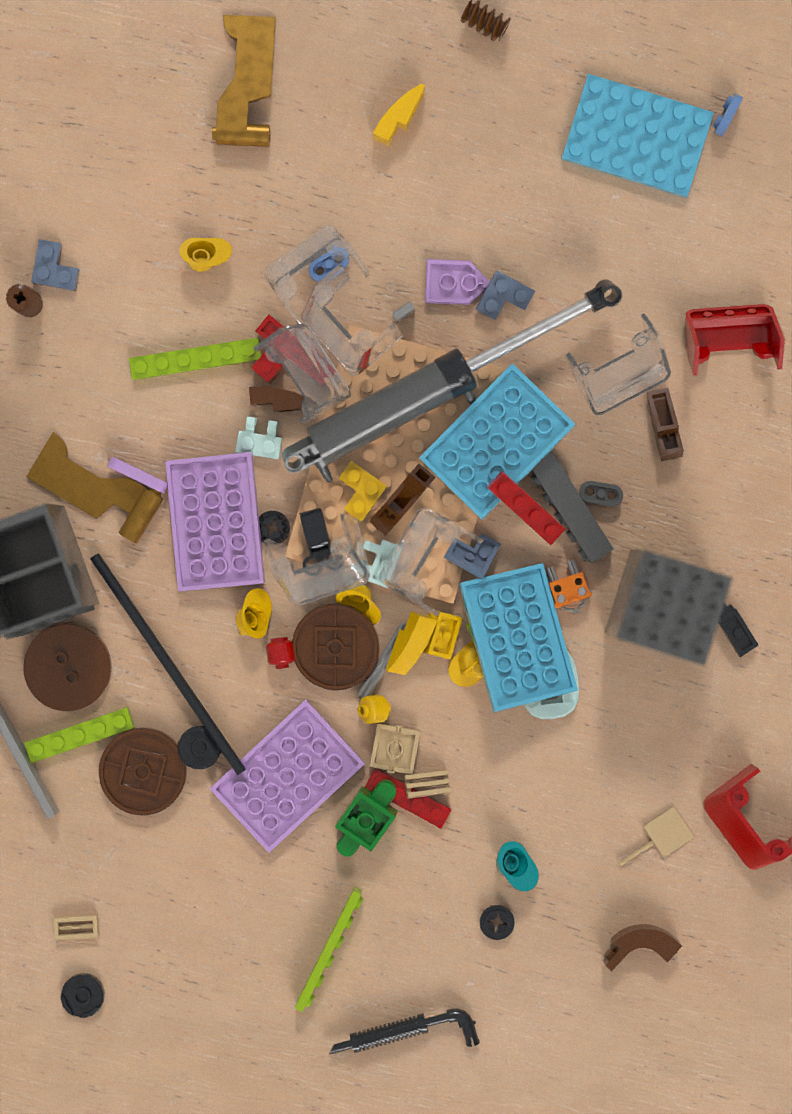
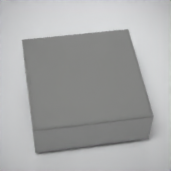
M408 302L393 312V319L396 323H399L415 312V308L411 302Z

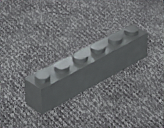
M550 451L531 470L533 473L531 479L537 488L541 486L545 492L542 496L548 506L553 505L557 511L554 515L561 525L563 523L568 529L566 534L570 541L578 544L580 548L578 553L584 562L588 560L589 563H593L614 550L557 458Z

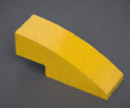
M421 83L408 91L388 109L375 128L373 139L389 146L398 127L407 130L425 93L424 84Z
M411 611L405 629H399L385 670L406 675L427 646L437 620L429 615Z

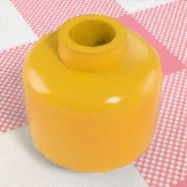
M383 695L365 696L360 700L357 712L366 724L381 723L388 719L391 705Z

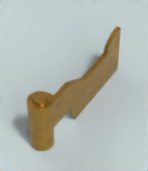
M223 15L227 34L232 39L237 40L235 76L218 100L216 127H212V140H216L217 145L270 147V125L248 124V108L251 102L271 97L276 17Z
M53 432L26 477L96 519L114 504L125 510L129 515L118 533L137 544L164 499L161 497L162 492L151 487L148 489L130 478H100L66 458L68 455L67 446L62 438Z

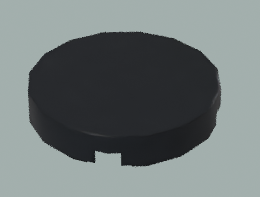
M195 726L187 729L178 741L177 752L180 760L192 769L211 767L221 754L220 749L204 726Z
M79 973L73 975L65 982L60 999L64 1009L69 1014L79 1018L93 1016L99 1011L104 1002L105 991L103 984L97 977L87 973Z

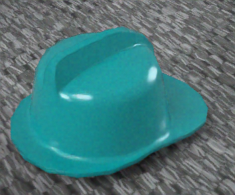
M516 841L504 843L499 849L496 858L498 871L506 877L515 889L519 891L532 890L537 885L539 879L538 869L534 861L520 843Z

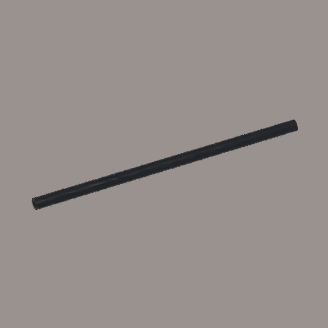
M99 553L94 555L90 560L237 776L246 770L245 766Z

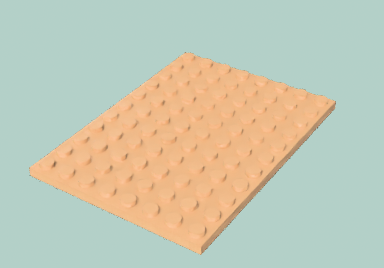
M349 325L323 419L426 366L448 352ZM372 348L368 362L370 366L359 374L366 353ZM487 364L472 372L477 382V388L472 390L475 400L507 368ZM462 395L327 465L333 478L330 483L326 482L319 469L316 468L315 464H312L308 472L285 557L303 562L306 557L310 556L299 513L321 507L332 550L340 551L345 557L344 565L334 571L367 580L369 574L354 569L357 560L372 566L377 553L362 548L364 541L367 540L380 545L383 539L403 547L389 586L454 604L463 568L445 559L444 556L454 538L470 546L478 516L419 457L470 406L465 396ZM351 460L387 486L362 522L344 510L356 491L341 481L339 477ZM418 464H421L436 478L385 536L369 520L391 497L409 473ZM337 553L329 556V563L332 566L340 563L341 559ZM311 559L308 562L309 564L319 566V562L316 559Z

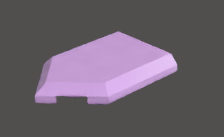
M427 259L425 303L469 305L487 288L490 281L471 261Z

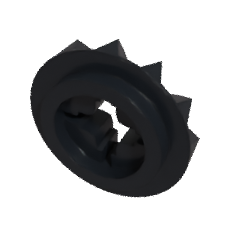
M272 510L264 512L259 516L261 541L263 543L278 545L286 540L290 532V524L284 514ZM277 519L275 522L278 530H281V533L273 531L268 537L269 529L264 524H272Z
M491 905L486 910H483L480 917V928L488 938L493 940L505 939L514 929V916L508 908L502 905ZM499 914L500 921L504 923L499 924L495 931L494 923L488 920H495Z

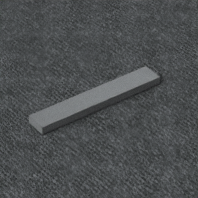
M0 703V732L43 812L49 819L59 813V810L35 765L30 762L22 741Z

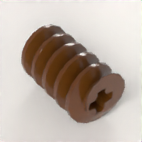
M470 0L461 16V22L465 23L469 20L468 27L472 28L476 25L477 32L484 29L483 35L485 37L491 34L492 41H495L497 38L500 41L510 24L511 18L509 17L502 21L503 13L495 17V8L487 12L488 4L480 8L481 0H477L475 3H472V0Z
M25 284L13 285L6 293L8 306L25 317L37 316L43 308L41 296Z

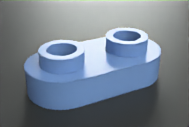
M736 93L733 97L728 96L723 105L726 111L723 116L718 115L712 126L716 128L715 134L723 136L743 99L742 96Z
M336 247L323 254L310 264V277L316 282H324L348 266V252L341 247ZM337 256L343 258L341 263H336L334 259ZM318 268L324 269V273L322 275H318L316 273V270Z

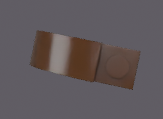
M418 464L369 522L386 536L436 477L421 464Z
M648 924L633 925L622 929L611 938L616 946L606 951L603 962L608 969L613 971L628 953L638 948H647L655 951L668 963L682 945L673 935L660 927Z

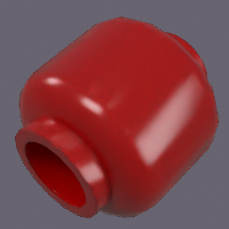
M288 637L270 639L271 642L266 645L267 662L270 665H275L276 669L289 668V663L295 661L293 642L288 640Z

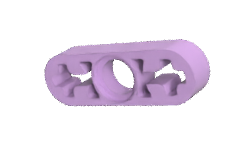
M111 456L107 467L159 492L165 493L168 487L167 482Z

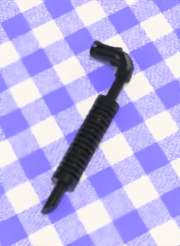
M455 1008L446 1010V1013L425 1018L424 1013L418 1014L417 1017H409V1020L405 1018V1021L403 1019H400V1022L397 1020L396 1023L393 1021L392 1024L388 1023V1026L384 1024V1027L379 1025V1028L378 1026L375 1029L372 1027L371 1030H363V1033L361 1031H358V1034L357 1032L351 1033L350 1040L334 1044L329 1055L352 1048L354 1053L361 1052V1049L365 1051L366 1048L369 1050L370 1047L372 1049L374 1046L378 1047V1044L382 1046V1043L387 1045V1042L390 1044L391 1041L394 1043L395 1040H403V1037L408 1039V1036L412 1038V1035L415 1037L416 1034L418 1036L420 1033L426 1034L429 1033L428 1027L447 1021L450 1023L458 1022L459 1028H462L467 1047H472L471 1037L474 1046L478 1045L480 1040L474 1025L476 1021H473L466 1011Z

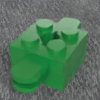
M380 781L372 792L361 786L339 817L335 827L343 832L337 842V850L341 855L345 857L354 855L360 845L372 852L394 821L398 810L389 804L396 796L397 788L392 781Z

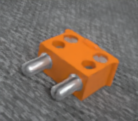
M572 559L571 562L570 560L567 562L571 576L558 580L553 566L548 567L546 570L551 581L549 586L555 608L562 607L563 610L567 612L573 611L576 614L586 604V599L592 596V592H589L583 573L578 572L575 560ZM580 579L581 585H576L575 580ZM559 586L561 591L555 592L554 587ZM583 600V603L577 607V611L574 608L565 607Z

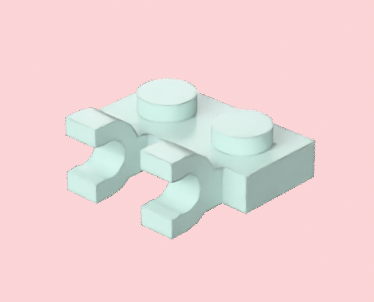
M247 416L246 430H239L235 452H253L255 456L279 460L283 439L276 437L279 422L269 420L267 435L255 433L257 418Z
M383 539L380 545L365 540L362 548L377 553L373 565L371 566L357 560L354 569L369 574L367 581L388 588L403 547Z

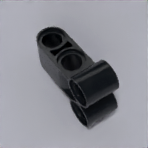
M321 507L299 513L310 554L303 561L304 571L310 575H318L322 572L324 565L333 570L341 568L344 565L345 557L340 551L332 550ZM333 553H337L341 559L340 563L336 566H332L329 563V556ZM311 559H316L319 562V568L314 572L310 571L307 567Z

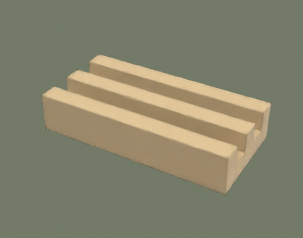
M448 770L404 776L407 799L448 794L451 792ZM443 777V780L410 784L411 780ZM444 785L442 789L411 792L412 788Z
M98 914L58 916L53 918L55 940L96 938L100 936L98 931ZM93 921V923L59 925V922ZM93 928V932L59 934V930Z

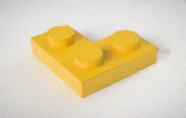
M352 460L339 477L341 481L356 491L344 510L362 522L387 486Z

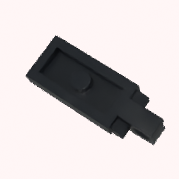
M724 604L718 624L737 655L741 657L759 645L737 609L732 604L728 606Z

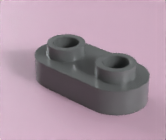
M587 481L579 488V495L587 503L613 507L619 505L623 499V492L617 485ZM587 488L593 489L594 493L592 496L586 494ZM609 492L615 494L613 500L608 499L607 495Z

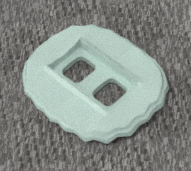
M569 652L568 655L578 691L559 695L556 699H544L525 704L524 707L532 716L540 719H556L565 717L575 709L579 700V681L574 659Z

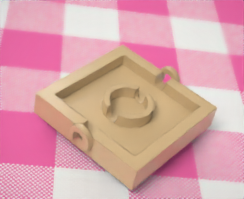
M377 723L369 767L387 770L386 772L393 774L401 772L412 775L421 731L403 728L404 726L397 724L392 726Z

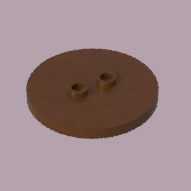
M329 603L314 608L301 619L292 639L295 664L300 673L312 684L328 690H345L360 684L370 675L379 656V638L373 623L363 612L347 604Z
M76 624L56 625L37 635L27 649L23 664L24 678L33 696L45 706L59 711H75L94 703L106 690L112 670L111 657L102 639L90 629Z
M146 727L130 729L115 737L105 748L99 763V780L106 797L117 808L133 815H151L169 807L181 794L187 777V766L180 760L177 752L178 744L166 733Z

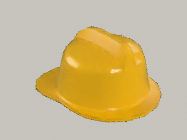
M198 237L185 240L181 244L179 252L181 258L188 263L190 268L195 271L205 272L213 266L225 263L232 255V246L222 238Z
M351 580L344 590L337 593V603L357 608L371 620L373 625L380 621L381 611L372 601V592L366 585Z
M255 588L249 591L245 597L243 607L236 613L235 623L239 629V634L242 636L249 635L252 638L259 639L267 632L272 612V603L268 593L263 589Z
M473 641L466 644L449 663V677L458 686H473L483 678Z

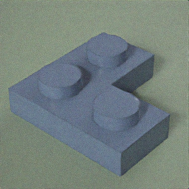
M39 239L31 282L33 284L76 291L80 270L59 265L62 249L61 243Z
M496 270L475 309L496 320L505 301L525 310L535 290Z
M483 533L480 535L474 548L454 538L444 558L482 579L501 544Z

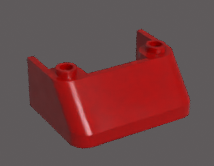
M766 304L692 309L686 312L687 356L693 376L698 375V364L709 360L710 352L752 349L753 353L761 359L773 357L777 369H782L785 337L773 307Z
M750 764L709 794L703 801V808L748 868L757 870L780 862L792 854V837L787 841L772 839L764 844L739 809L745 806L749 800L748 791L743 784L761 772L756 766Z

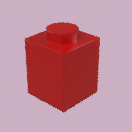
M266 351L251 367L269 385L284 369Z

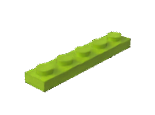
M129 707L32 739L24 742L30 762L33 763L133 729L135 725Z

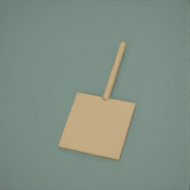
M674 806L643 826L652 840L620 861L619 866L624 865L653 844L656 845L664 858L694 838Z

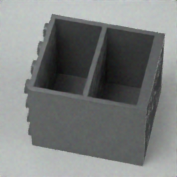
M45 503L0 520V637L4 636L5 640L24 636L34 632V630L43 629L54 625L56 622L74 618L75 615L95 610L94 606L100 603L65 506Z
M630 549L604 633L705 666L733 577L648 550Z

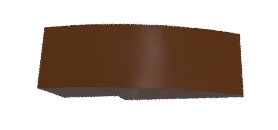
M249 387L250 404L252 406L273 404V411L275 413L318 409L317 402L289 390L273 387Z
M664 388L647 392L651 421L661 461L683 457L684 449L669 389Z

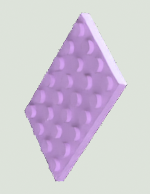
M253 452L165 461L178 592L265 583Z
M305 699L241 759L246 768L244 772L237 776L233 768H231L210 790L270 853L354 775L365 762L309 701Z

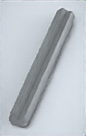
M400 623L374 669L366 679L358 693L360 698L370 696L385 673L399 629L404 630L405 623Z

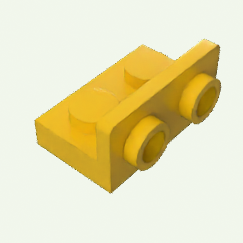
M430 609L428 615L436 619L437 623L423 652L451 660L462 617Z

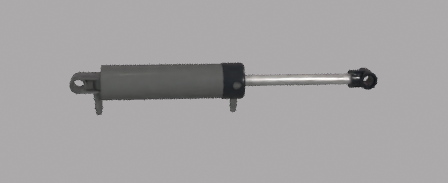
M601 280L596 284L595 288L584 293V299L468 360H465L457 348L436 358L426 366L308 427V437L283 450L282 460L285 468L289 472L296 473L315 464L326 482H332L333 478L327 465L452 399L464 395L467 402L471 405L475 401L472 390L477 388V382L472 372L590 310L595 313L606 306H616L622 299L620 288L610 280ZM612 289L611 294L604 297L606 291ZM291 457H298L295 462H288Z

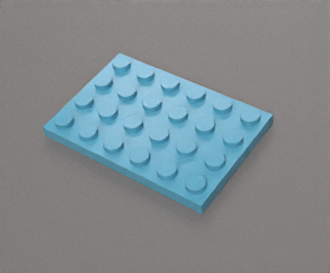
M588 74L562 160L687 198L714 112Z
M512 363L419 459L483 520L501 502L487 488L492 480L503 471L518 484L576 424Z
M543 563L459 584L493 713L578 691Z

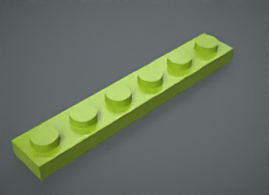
M259 338L132 357L129 358L132 380H140L253 362L261 357Z
M354 886L296 1002L295 1009L303 1012L305 1006L310 1007L315 997L312 992L315 987H320L325 977L322 975L325 967L329 969L334 959V956L331 955L334 948L339 949L344 937L341 934L344 928L349 929L354 917L351 914L354 908L358 910L364 898L361 897V889Z

